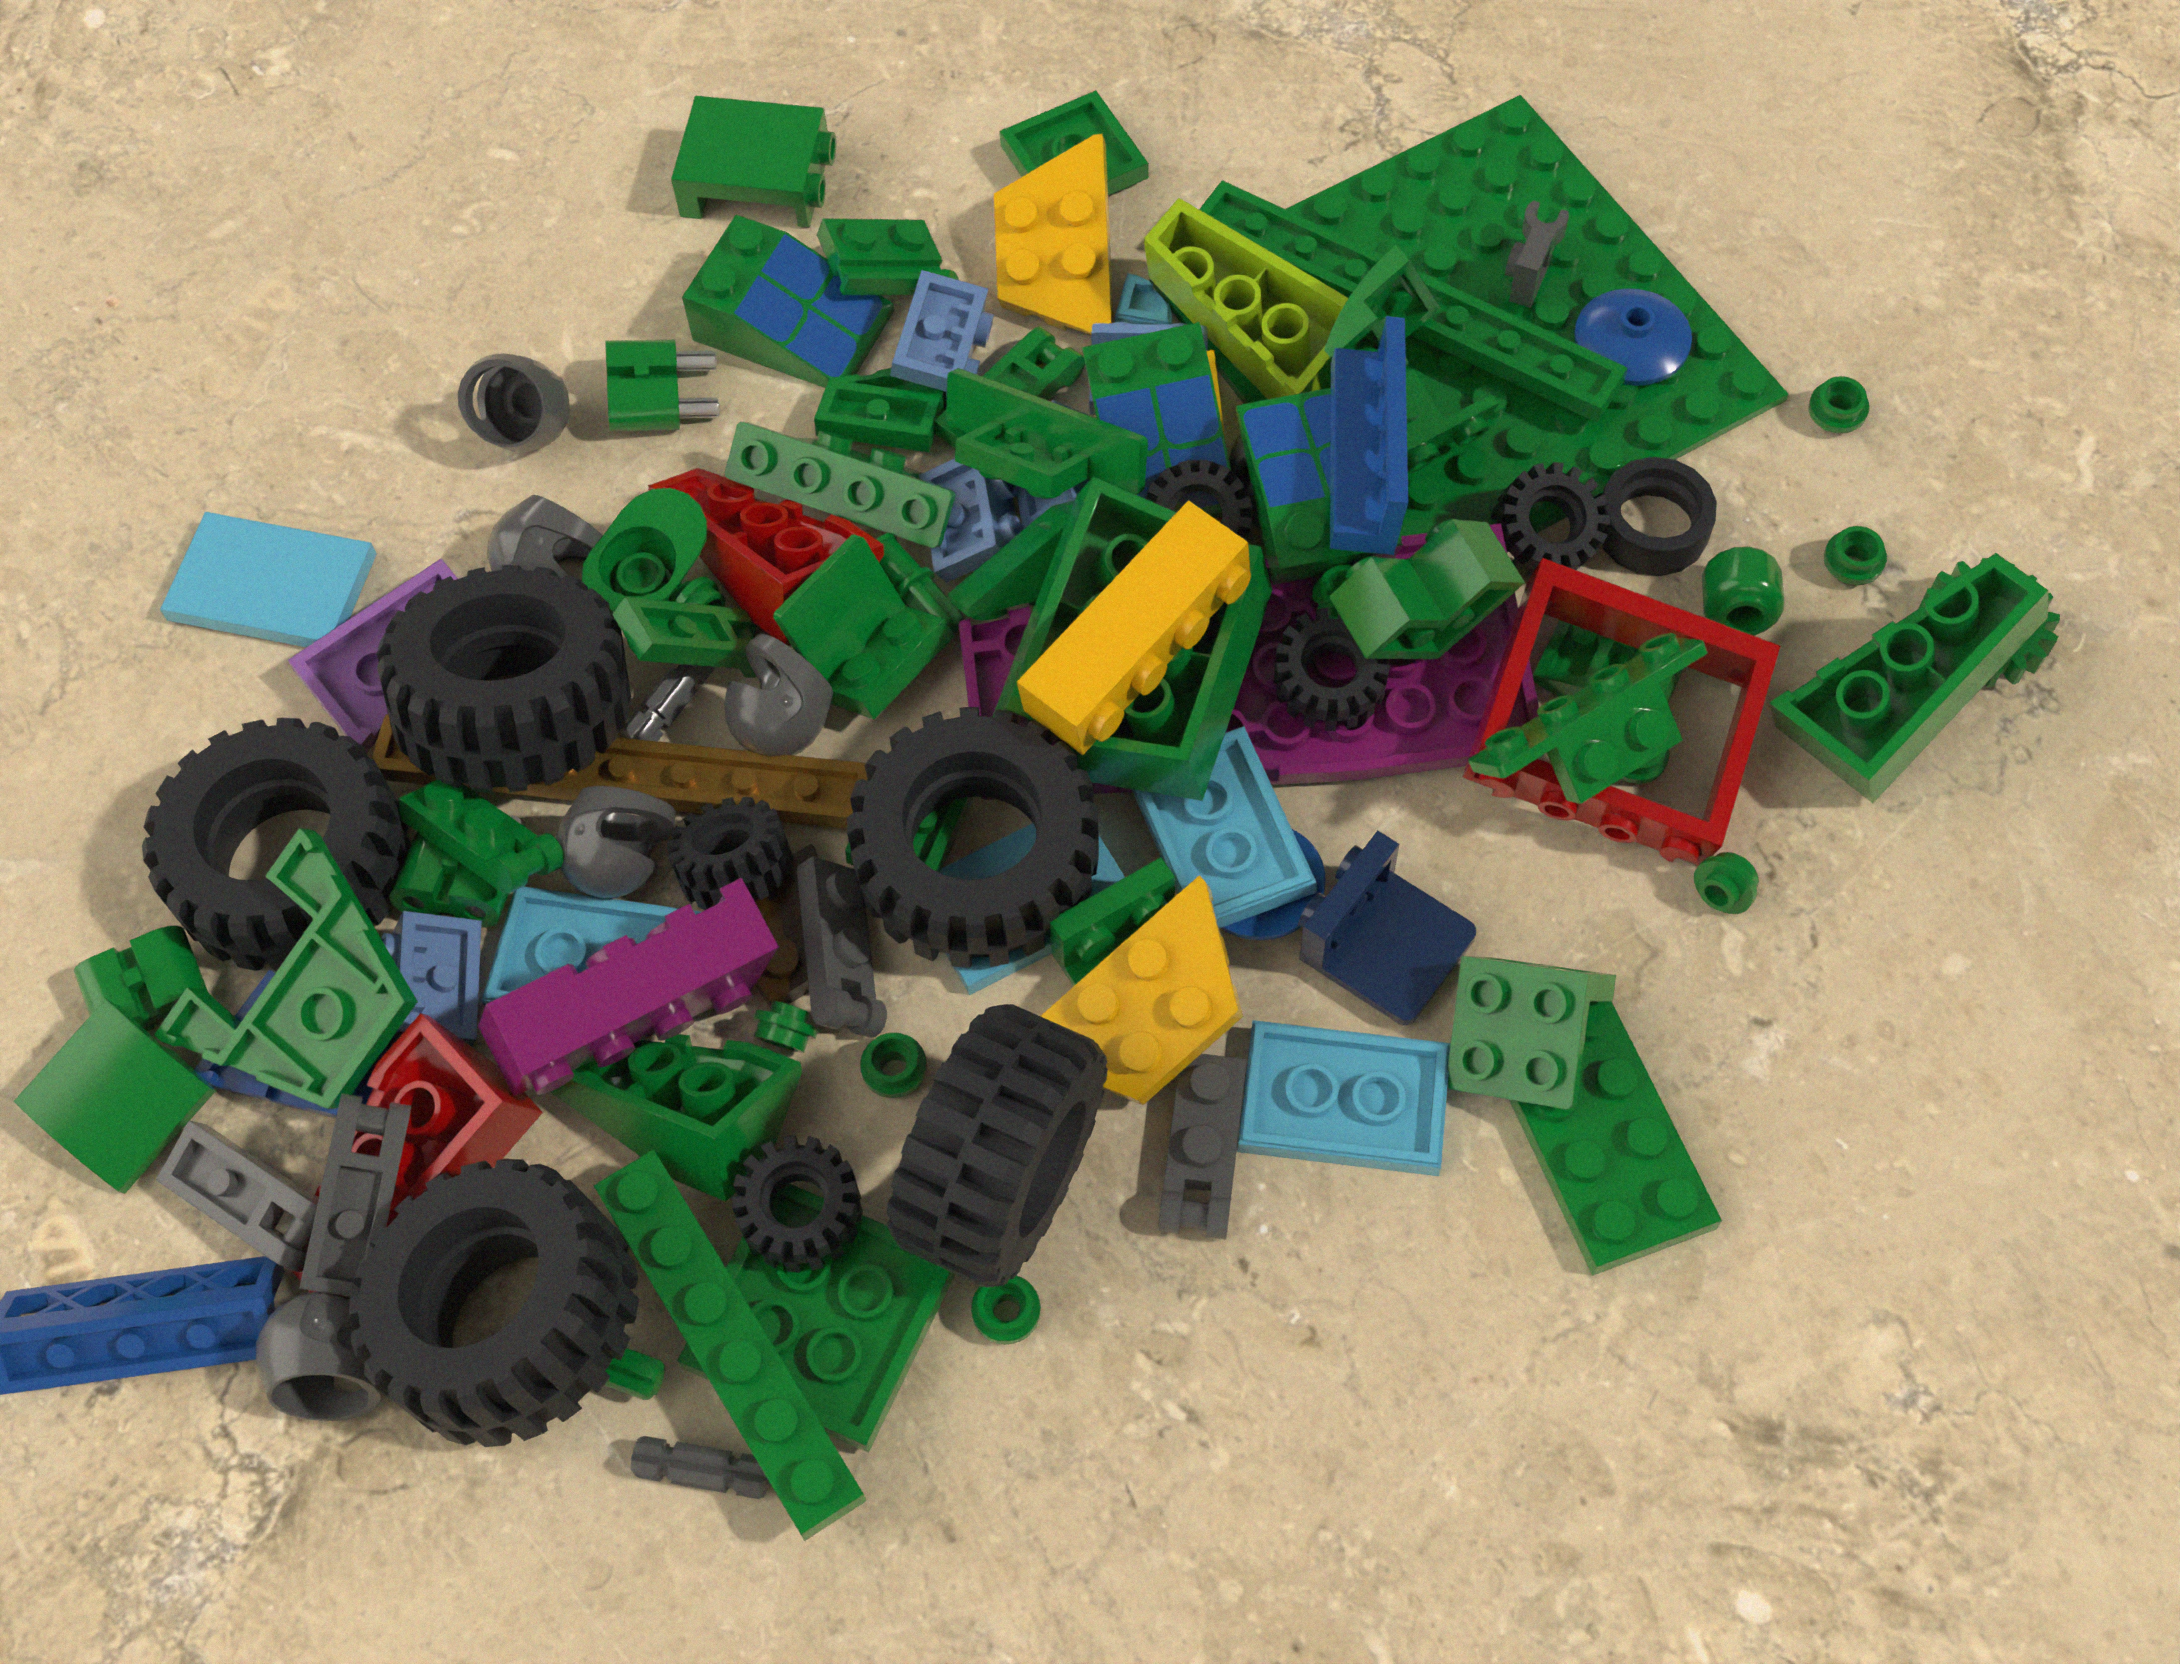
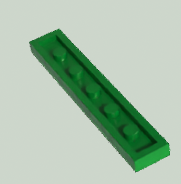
M654 1149L594 1184L593 1186L803 1540L806 1541L866 1502V1497Z

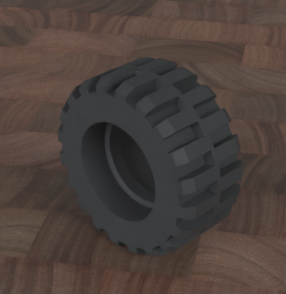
M502 565V570L485 572V567L469 570L466 577L453 580L451 576L436 582L431 592L426 594L420 591L409 599L405 606L406 612L398 610L379 642L377 651L379 664L377 670L397 746L402 753L409 757L410 762L429 776L435 773L436 779L456 788L465 783L469 784V787L474 792L492 793L493 788L507 787L509 792L512 793L528 791L527 785L542 781L545 786L562 781L564 773L572 769L578 773L591 765L595 760L596 752L605 753L618 737V732L625 725L630 712L629 702L631 700L622 631L612 615L613 611L610 609L609 603L594 589H588V586L581 580L568 574L560 578L553 569L536 566L534 571L523 570L520 565ZM524 674L510 679L486 681L504 675Z
M979 707L959 708L960 717L944 720L940 711L922 717L923 728L913 733L909 727L904 726L889 737L891 751L888 754L882 750H876L864 765L867 780L861 779L856 781L850 797L853 813L847 817V836L857 882L861 886L864 902L873 918H882L885 932L899 944L905 943L910 938L913 941L915 954L930 961L937 959L939 952L950 955L951 966L971 968L972 957H989L990 967L1009 964L1008 952L1022 948L1024 954L1029 957L1045 948L1044 933L1050 930V923L1058 918L1061 913L1089 898L1092 892L1091 877L1097 874L1099 859L1098 805L1094 804V788L1087 771L1077 769V755L1065 742L1058 741L1055 745L1051 746V734L1048 728L1034 720L1030 721L1026 728L1017 724V713L997 709L994 717H985L979 715ZM964 797H989L1007 802L1022 811L1036 828V841L1031 850L1019 863L1001 874L977 880L957 879L931 869L917 857L913 842L920 824L930 813L953 800Z
M277 718L276 725L267 726L263 719L243 723V731L228 735L226 730L208 738L211 745L197 754L192 749L178 762L181 768L179 773L174 778L167 775L155 794L161 803L159 806H150L143 827L150 836L145 837L142 843L143 862L150 869L148 878L157 895L194 941H199L207 953L221 961L232 959L239 968L259 971L263 969L265 962H268L273 970L277 972L313 921L311 915L268 878L241 880L229 877L231 861L238 846L258 825L276 815L296 810H314L329 814L330 820L323 841L370 921L376 925H379L391 911L386 900L390 895L411 845L406 835L408 825L400 820L398 801L376 762L368 757L363 746L350 736H339L334 727L320 722H311L307 729L300 718Z
M1013 1004L991 1006L985 1009L984 1014L977 1015L970 1022L968 1031L959 1036L952 1046L950 1056L946 1062H942L934 1076V1083L927 1097L923 1098L915 1115L917 1119L912 1131L907 1135L904 1142L900 1165L894 1172L891 1184L893 1194L888 1200L887 1215L890 1218L887 1226L901 1249L982 1287L1001 1286L1007 1284L1009 1279H1014L1020 1272L1022 1264L1029 1261L1036 1250L1039 1240L1045 1236L1056 1210L1062 1204L1069 1190L1068 1186L1072 1177L1079 1168L1084 1156L1083 1151L1086 1143L1093 1132L1096 1123V1113L1101 1106L1104 1095L1102 1088L1107 1080L1108 1072L1106 1068L1107 1058L1098 1043L1091 1038Z
M500 1159L496 1161L495 1168L486 1160L461 1166L460 1175L452 1178L448 1173L441 1174L425 1183L428 1190L418 1198L414 1199L410 1195L394 1209L399 1213L398 1216L387 1228L380 1225L369 1241L373 1251L368 1260L360 1259L353 1284L360 1289L359 1295L350 1296L348 1323L357 1329L352 1331L351 1344L356 1359L365 1365V1376L375 1388L432 1433L438 1432L448 1441L465 1446L476 1441L484 1447L505 1446L511 1443L512 1434L514 1433L526 1441L547 1432L546 1423L556 1417L565 1422L582 1409L578 1402L591 1389L598 1394L611 1376L606 1372V1369L613 1358L622 1359L631 1339L624 1332L625 1325L634 1324L637 1317L639 1298L631 1289L636 1288L638 1275L635 1261L627 1254L628 1244L619 1230L571 1180H565L557 1170L541 1163L529 1166L523 1159ZM539 1257L534 1286L528 1299L516 1316L501 1330L487 1339L469 1346L453 1348V1333L457 1317L473 1289L485 1277L503 1265L523 1258Z

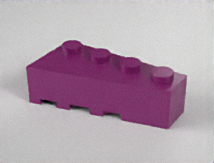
M740 878L720 888L722 897L719 903L695 915L690 903L665 915L666 921L651 930L646 935V940L638 944L634 938H628L625 935L603 946L602 949L587 959L585 964L588 969L577 973L573 964H566L486 1004L478 1027L513 1096L534 1088L537 1095L551 1092L563 1086L574 1077L572 1070L596 1061L598 1067L611 1065L631 1054L635 1050L633 1045L635 1042L653 1034H656L659 1041L669 1039L694 1024L692 1017L712 1008L715 1009L718 1015L724 1014L749 1001L752 998L750 991L779 946L743 879Z

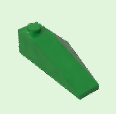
M678 1034L666 1039L665 1042L647 1040L633 1043L635 1050L631 1054L611 1065L598 1067L596 1061L572 1070L574 1077L563 1086L550 1092L639 1156H643L654 1149L673 1180L726 1202L736 1193L733 1186L736 1175L739 1174L745 1177L747 1174L743 1164L751 1154L758 1161L762 1159L764 1153L761 1146L770 1141L773 1142L775 1147L801 1078L802 1067L801 1062L750 1042L727 1040L723 1049L692 1046L690 1035Z

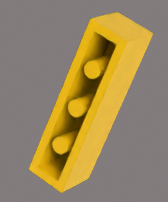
M1187 501L1017 681L1024 712L1048 728L1081 755L1096 740L1100 742L1107 740L1119 727L1124 716V710L1140 693L1147 695L1158 686L1165 675L1167 664L1182 648L1188 650L1197 644L1207 630L1210 617L1223 603L1232 604L1243 594L1251 579L1248 542L1196 505Z

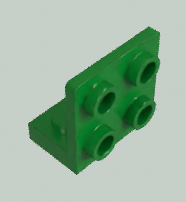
M851 535L773 615L774 620L793 649L812 664L832 687L833 696L831 704L873 720L954 637L944 618L905 606L866 540L857 535Z
M1161 857L1082 901L1061 913L1058 918L1050 923L1051 953L1073 986L1175 897V876Z
M1461 956L1447 1069L1449 1071L1447 1087L1451 1090L1561 1109L1575 1108L1578 1099L1589 1002L1613 1001L1616 975L1495 957Z

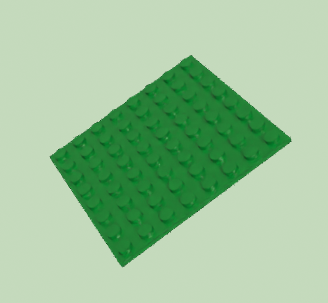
M1521 94L1286 208V210L1383 255L1396 244L1411 260L1416 270L1574 343L1575 326L1582 309L1597 296L1618 289H1641L1656 293L1676 305L1690 325L1692 343L1689 355L1683 366L1669 378L1657 383L1636 386L1623 384L1598 423L1409 335L1405 339V354L1409 362L1406 365V372L1411 369L1415 371L1444 418L1490 394H1493L1499 405L1487 421L1488 431L1477 440L1463 447H1458L1456 442H1453L1439 449L1440 455L1432 463L1414 473L1408 472V506L1400 531L1401 536L1428 533L1432 528L1449 519L1487 522L1489 525L1495 524L1497 520L1490 517L1492 509L1499 503L1498 497L1523 471L1527 473L1534 465L1540 463L1544 464L1545 470L1553 462L1564 463L1563 473L1565 474L1573 466L1583 470L1578 479L1580 483L1584 485L1593 478L1599 485L1591 492L1595 499L1602 496L1603 489L1613 473L1630 461L1648 457L1676 460L1780 405L1788 398V392ZM1532 201L1540 203L1537 215L1539 221L1543 223L1556 221L1562 209L1568 211L1569 218L1565 236L1555 246L1549 268L1531 308L1509 302L1513 278L1505 275V269L1515 242L1525 244L1527 240L1522 232L1525 210ZM1149 278V282L1153 284L1154 289L1169 304L1171 311L1183 324H1192L1193 322ZM1208 339L1207 351L1214 350L1217 371L1241 402L1246 404L1267 400L1244 374ZM1548 501L1533 504L1529 513L1530 524L1536 533L1567 518L1561 508Z

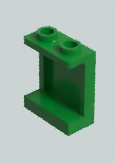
M695 95L671 177L680 217L702 219L707 198L791 206L795 209L798 227L809 228L814 209L822 208L824 204L826 180L823 173L825 165L832 166L836 155L835 132H829L827 129L824 108Z

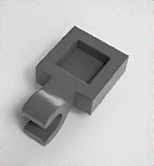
M1532 201L1525 210L1522 232L1527 240L1525 244L1515 242L1505 269V275L1513 278L1509 302L1531 308L1549 268L1555 246L1565 236L1569 218L1568 211L1562 209L1556 221L1552 223L1539 221L1537 215L1540 203Z

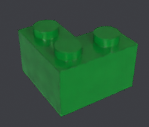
M1457 519L1446 520L1427 533L1425 537L1426 544L1410 558L1396 559L1370 556L1357 562L1347 571V580L1329 598L1366 659H1438L1525 584L1487 522Z

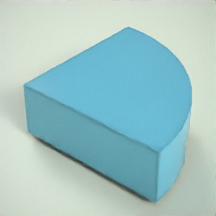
M1127 273L1115 314V322L1170 325L1172 324L1171 308L1162 296L1153 289L1151 282L1143 277Z

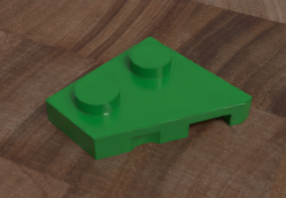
M891 368L878 370L871 375L854 374L828 380L814 417L815 434L818 436L819 430H824L849 437L854 442L929 453L936 434L934 421L943 413L946 391L890 376Z

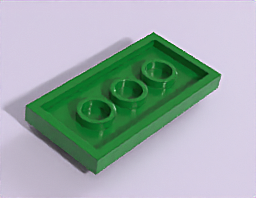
M1590 1001L1576 1107L1561 1109L1515 1100L1509 1101L1593 1276L1717 1230L1722 1219L1612 1001Z

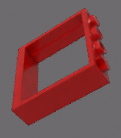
M1542 558L1526 584L1469 758L1487 748L1485 742L1490 736L1506 729L1544 614L1637 649L1647 640L1666 633H1674L1679 638L1703 640L1708 653L1687 667L1741 687L1703 819L1613 786L1607 787L1582 804L1567 801L1552 764L1540 759L1534 760L1506 778L1475 773L1469 761H1467L1462 778L1493 789L1492 796L1499 798H1511L1513 796L1537 805L1540 812L1553 819L1563 821L1575 819L1598 828L1601 835L1612 841L1620 843L1636 842L1658 850L1661 857L1669 862L1679 858L1699 866L1704 859L1713 856L1723 846L1781 646Z

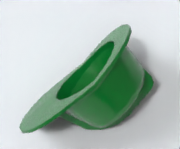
M673 488L652 489L634 497L620 511L602 538L590 551L583 563L582 582L588 586V589L592 588L609 603L610 609L613 612L625 597L671 601L674 592L682 584L683 578L698 559L707 540V520L701 506L688 493Z

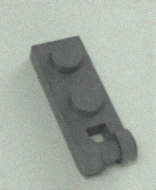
M812 856L796 866L813 1020L816 1024L834 1029L847 1025L851 1033L869 1038L876 1037L885 1027L887 1009L881 1000L876 999L866 906L861 886L858 885L853 868Z
M1201 1054L1178 1074L1158 1232L1179 1234L1180 1227L1206 1230L1207 1238L1227 1239L1247 1059ZM1185 1188L1211 1191L1210 1202L1183 1200Z
M341 1093L299 1289L344 1296L359 1295L360 1289L353 1284L360 1259L368 1260L373 1251L369 1241L380 1225L385 1228L387 1226L411 1105L390 1102L389 1109L361 1104L362 1097ZM355 1131L383 1136L379 1156L351 1152Z
M189 1120L156 1181L275 1263L292 1271L303 1272L319 1197L308 1193L207 1124ZM286 1210L294 1218L285 1234H282L275 1228Z

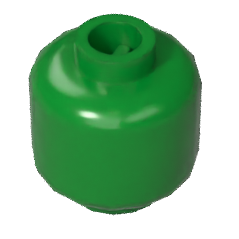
M1745 546L1733 547L1722 551L1709 560L1702 573L1703 612L1705 617L1753 636L1765 632L1775 625L1784 611L1782 570L1775 557L1762 549Z

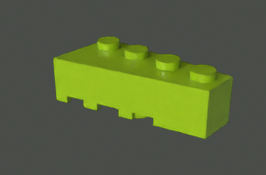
M1178 198L1144 237L1149 278L1193 323L1200 322L1201 326L1208 328V339L1267 399L1331 388L1332 360L1324 351L1332 327L1348 297Z

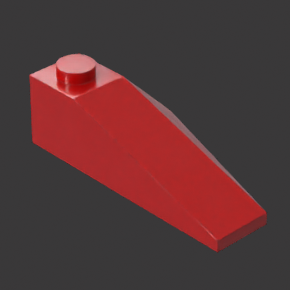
M700 468L648 485L649 490L673 488L688 493L701 506L707 520V540L699 557L737 604L747 611L752 621L787 646L791 644L774 620V612L851 535L863 537L879 562L884 556V545L849 520L832 514L824 519V522L803 515L802 504L785 499L778 505L755 498L753 487L729 480L726 477Z
M423 1013L418 1015L377 1062L367 1083L373 1090L366 1105L388 1109L390 1102L411 1105L386 1228L399 1214L394 1209L409 1195L416 1199L426 1192L428 1188L425 1183L444 1173H448L453 1178L461 1174V1166L485 1160L494 1168L496 1161L503 1159L543 1113L525 1092L513 1096L498 1065L433 1018ZM355 1131L351 1152L379 1156L383 1136ZM322 1185L318 1186L315 1196L319 1197ZM292 1271L301 1282L303 1272Z

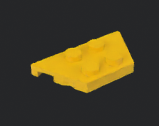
M1096 134L994 193L997 299L1001 307L1023 316H1038L1043 319L1045 324L1064 331L1069 327L1091 335L1092 325L1095 323H1114L1106 144L1103 134Z
M1200 875L1041 1015L1045 1019L1091 1038L1098 1043L1108 1061L1106 1064L1108 1069L1107 1080L1103 1088L1141 1105L1148 1102L1243 1017L1236 986L1232 982L1228 966L1229 959L1224 939L1220 934L1212 904V892Z

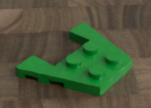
M299 828L266 874V877L312 916L313 921L241 1022L203 988H186L154 1036L161 1042L171 1046H182L202 1054L201 1058L220 1066H231L254 1075L257 1081L321 1107L336 1109L339 1107L341 1093L353 1094L418 1001L322 837L314 830Z

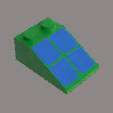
M739 215L734 216L682 296L693 341L826 388L829 379L857 374L894 313V304L881 295H842L839 289L842 284L839 276L833 275L825 257L786 231Z
M1200 322L1082 347L1096 418L1143 435L1148 440L1145 489L1137 494V496L1146 499L1149 487L1161 475L1160 473L1168 467L1179 464V462L1200 459L1208 460L1231 470ZM1193 491L1185 494L1179 499L1174 509V512H1178L1187 501H1190L1214 519L1222 517L1218 501L1211 494L1203 491Z
M1331 388L1236 405L1237 419L1273 585L1323 576L1329 569L1335 566H1353L1370 556H1378L1380 558H1395L1403 546L1401 533L1399 534L1394 555L1330 549Z

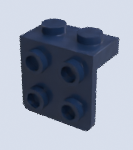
M1377 830L1363 849L1355 845L1349 850L1340 863L1335 878L1339 881L1329 894L1325 896L1317 893L1304 909L1298 922V926L1303 928L1299 960L1396 1023L1410 1025L1416 1021L1461 960V956H1464L1473 944L1476 936V927L1467 918L1395 874L1400 844Z

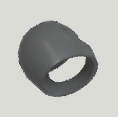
M501 353L489 355L476 361L468 368L461 379L458 390V406L468 426L483 440L513 452L534 451L550 445L561 435L568 422L570 413L569 396L562 377H559L544 364L525 356ZM482 376L477 393L480 419L473 407V391L477 381Z
M531 495L505 512L495 524L488 541L487 557L491 571L502 570V565H520L523 570L534 571L536 566L553 569L558 574V577L563 578L567 573L558 564L567 558H577L585 561L592 548L603 535L582 518L559 504L539 495Z
M758 634L746 645L745 650L748 661L760 681V689L739 681L729 682L724 704L725 721L733 737L748 751L765 756L795 755L813 744L824 727L833 690L823 675L792 648L769 635Z
M610 786L583 788L563 817L555 837L561 845L564 854L563 866L560 868L561 872L575 888L594 897L614 899L633 893L647 883L657 869V863L651 860V853L657 843L665 841L672 836L671 832L675 828L676 811L665 801L634 790Z
M318 1291L304 1293L280 1305L269 1316L256 1342V1365L269 1403L276 1410L289 1416L306 1420L339 1421L361 1417L370 1413L378 1406L382 1392L375 1388L365 1376V1365L356 1359L351 1344L352 1331L357 1329L348 1323L350 1299ZM335 1376L356 1382L363 1388L352 1393H341L335 1389L333 1381Z

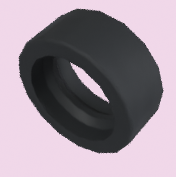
M1648 457L1634 460L1616 470L1603 489L1602 495H1605L1608 505L1600 511V515H1610V525L1602 531V533L1607 534L1602 549L1617 564L1637 574L1663 576L1681 572L1698 561L1709 542L1716 521L1717 501L1710 484L1694 468L1675 459ZM1646 495L1663 497L1678 504L1688 514L1691 527L1688 531L1678 536L1668 538L1648 536L1635 530L1622 517L1621 506L1631 498Z

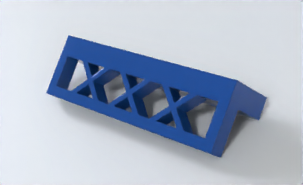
M1386 316L1378 352L1343 348L1334 349L1331 362L1330 549L1394 555L1408 506L1405 318Z
M262 1256L6 1291L0 1301V1395L256 1360V1342L267 1319L276 1310L274 1298L285 1273L284 1267L268 1257ZM254 1282H256V1283L253 1284V1285H246V1286L236 1287V1286L239 1285V1284H246V1283H254ZM35 1313L33 1315L20 1316L21 1314Z

